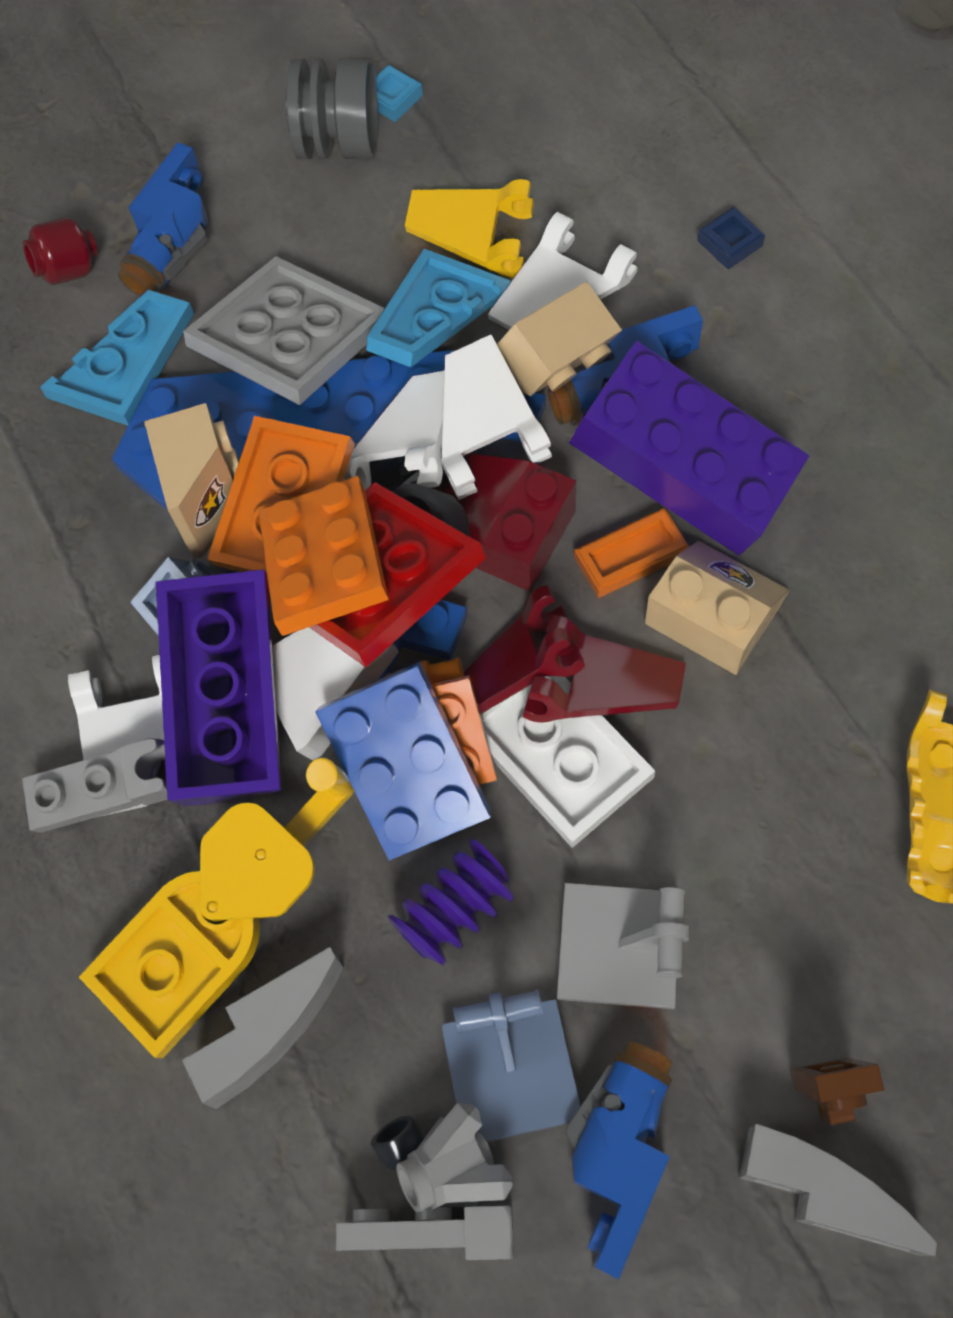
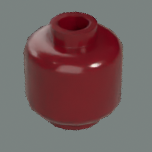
M68 217L32 226L28 239L23 241L25 258L32 274L36 278L42 277L45 282L51 285H58L86 277L91 271V258L97 257V247L92 233L88 229L82 230L75 220Z

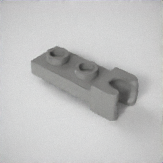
M157 738L141 740L121 746L119 750L22 778L29 830L43 833L140 804L147 806L167 800L166 781L160 778H153L154 767L159 762L165 760L164 740Z
M510 1206L465 1207L464 1220H452V1207H437L433 1210L431 1207H428L421 1212L415 1211V1221L390 1222V1209L353 1210V1223H336V1251L465 1248L466 1260L513 1259L512 1207Z

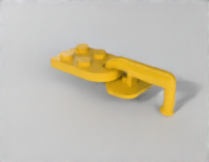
M318 758L309 764L306 770L307 783L317 792L285 827L264 808L254 803H240L228 809L202 838L200 871L180 875L165 884L79 976L85 985L154 1058L163 1059L246 968L253 958L260 936L259 918L283 915L310 886L315 873V864L311 853L305 846L354 793L348 775L328 758Z

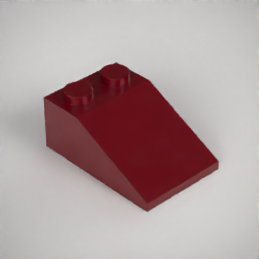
M471 454L465 460L474 476V484L477 488L476 493L458 500L448 477L442 480L438 487H433L432 489L454 496L464 507L469 522V537L481 543L486 559L476 568L531 592L576 511V480L531 461ZM428 506L422 509L432 515Z

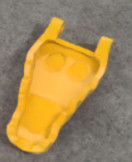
M929 689L924 706L909 738L906 759L911 847L907 859V883L915 893L935 902L953 904V725L941 722L946 708L947 694Z

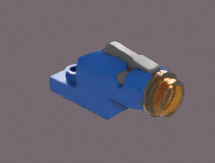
M178 142L128 207L138 233L131 248L120 262L121 270L118 273V277L126 288L140 297L147 290L159 292L162 288H165L170 280L185 266V263L207 242L204 229L209 220L201 196L197 194L203 178L193 148Z
M696 305L622 329L608 344L612 352L603 359L602 363L599 362L588 370L585 368L579 371L569 382L554 392L548 388L550 404L558 423L564 425L570 422L573 426L581 423L583 417L636 340L668 362H670L669 359H681L692 351L699 349L703 318Z
M632 1041L628 1042L624 1053L618 1052L613 1061L614 1064L606 1068L565 1131L566 1136L575 1149L572 1154L573 1183L617 1206L613 1217L602 1212L587 1248L597 1253L592 1266L618 1280L670 1158L669 1155L647 1145L646 1141L648 1137L655 1140L662 1102L673 1080L668 1075L673 1062L657 1051Z

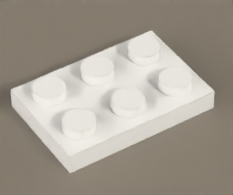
M545 677L556 682L564 692L569 694L571 683L566 677ZM531 685L482 713V723L493 762L573 848L649 783L655 776V770L602 715L565 718L545 723L525 719L523 713L531 689Z

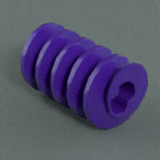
M475 839L469 841L474 858L463 852H457L453 855V863L458 874L444 867L436 871V877L441 890L428 883H423L419 887L424 905L411 899H406L402 902L407 918L406 922L394 915L387 916L394 928L424 959L429 958L442 966L447 963L441 948L443 942L459 950L464 946L457 930L460 926L476 934L481 930L475 917V912L480 910L493 918L498 914L491 897L496 894L509 902L514 899L508 885L510 879L494 856Z

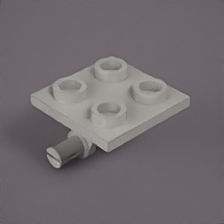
M565 883L557 1000L674 1010L676 978L683 976V942L689 940L690 931L689 926L684 924L685 890L674 887L652 890Z

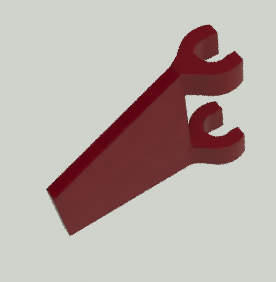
M548 585L539 587L532 592L521 616L464 671V676L470 675L480 715L531 685L534 676L568 677L577 674L585 667L583 657L577 648L567 655H557L558 652L571 645L568 635L563 628H558L548 633L542 641L539 652L537 650L532 632H546L550 615H558L568 619L562 605L551 612H542L546 606L555 602L553 593Z
M550 615L545 636L555 629L563 628L571 644L569 647L558 652L557 655H567L577 648L583 657L585 667L573 675L569 694L564 692L553 680L534 676L523 713L525 719L545 723L565 718L677 708L680 702L685 662L585 635L569 619L558 615Z

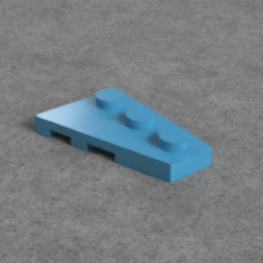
M423 249L368 334L366 351L412 367L494 306L510 285L511 280Z
M147 290L107 326L109 334L90 351L84 347L72 358L74 365L58 380L52 376L40 389L47 399L128 426L151 379L158 378L180 340L183 331L191 321L194 313L190 303Z

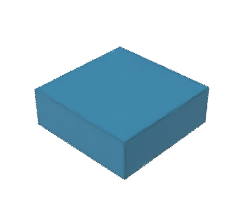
M387 65L376 76L378 112L394 122L423 96L421 83L391 65Z

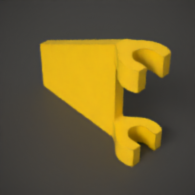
M523 179L513 180L500 189L412 190L405 221L406 232L477 263L501 276L515 278L525 262L524 257H519L521 249L520 240L503 239L493 245L499 211L517 219L532 218L534 200L529 198L530 181Z

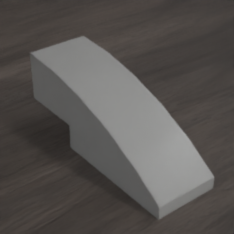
M331 947L225 1007L235 1029L182 1060L203 1104L217 1109L250 1087L274 1066L306 1031L328 999L343 970L339 958Z
M754 1124L748 1128L739 1178L799 1195L795 1221L918 1256L936 1255L937 1242L905 1208L873 1181L835 1156L794 1136L759 1124Z

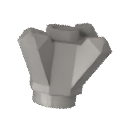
M457 1103L445 1118L439 1117L417 1150L408 1154V1159L397 1164L396 1170L401 1188L409 1204L416 1212H421L428 1207H431L432 1210L439 1206L476 1207L479 1201L505 1200L513 1187L512 1176L503 1164L494 1165L493 1156L487 1141L481 1133L477 1132L482 1126L479 1110L473 1104Z

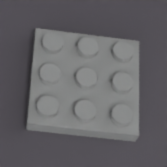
M275 256L187 327L183 333L187 347L301 405L367 345V336L385 308Z

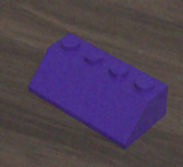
M254 570L155 581L167 801L186 807L241 801L281 791L267 572L265 570Z

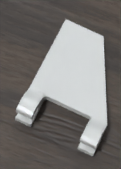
M556 212L550 219L540 244L490 310L488 317L493 322L510 330L516 322L586 281L601 300L630 283L637 272V266L632 264L637 257V252L620 244L612 254L604 274L601 275L562 255L569 249L575 239V235L569 232L573 225V219Z
M492 334L445 355L441 462L458 500L477 492L474 476L463 456L513 432L519 434L531 462L538 464L552 457L548 448L551 446V442L544 428L533 415Z
M445 371L411 377L353 449L344 480L359 476L366 490L371 486L369 462L405 456L406 469L408 471L419 470L420 472L417 484L429 488L438 487L441 484L443 475L441 446Z
M159 655L152 656L154 675L160 692L158 696L101 708L102 689L100 680L98 678L92 679L91 671L87 670L68 674L70 694L77 712L83 760L119 750L121 746L149 738L164 740ZM162 761L154 767L153 778H157ZM140 804L110 814L146 807V805Z

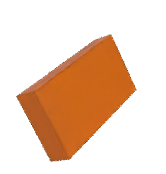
M662 508L575 549L574 559L599 599L670 565L674 558L686 550L689 545L667 510Z

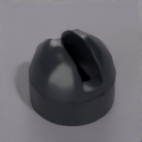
M402 1116L383 1126L373 1136L371 1146L380 1161L387 1168L397 1171V1164L408 1159L407 1155L417 1150L423 1141V1137L414 1119L411 1116Z

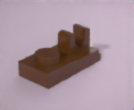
M843 1058L790 1069L795 1090L807 1094L808 1098L817 1101L822 1122L828 1121L829 1125L855 1121L853 1109L868 1105L865 1094L885 1091L879 1065L876 1063Z

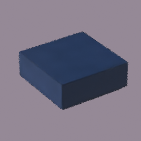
M733 207L701 228L698 232L697 241L725 268L730 269L761 248L764 244L765 234L738 209Z

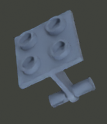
M538 989L502 998L501 992L489 994V1001L453 1008L455 1022L441 1024L456 1104H473L479 1110L482 1126L477 1132L481 1133L487 1142L557 1127L571 1122L580 1108V1102L556 999L541 1002Z

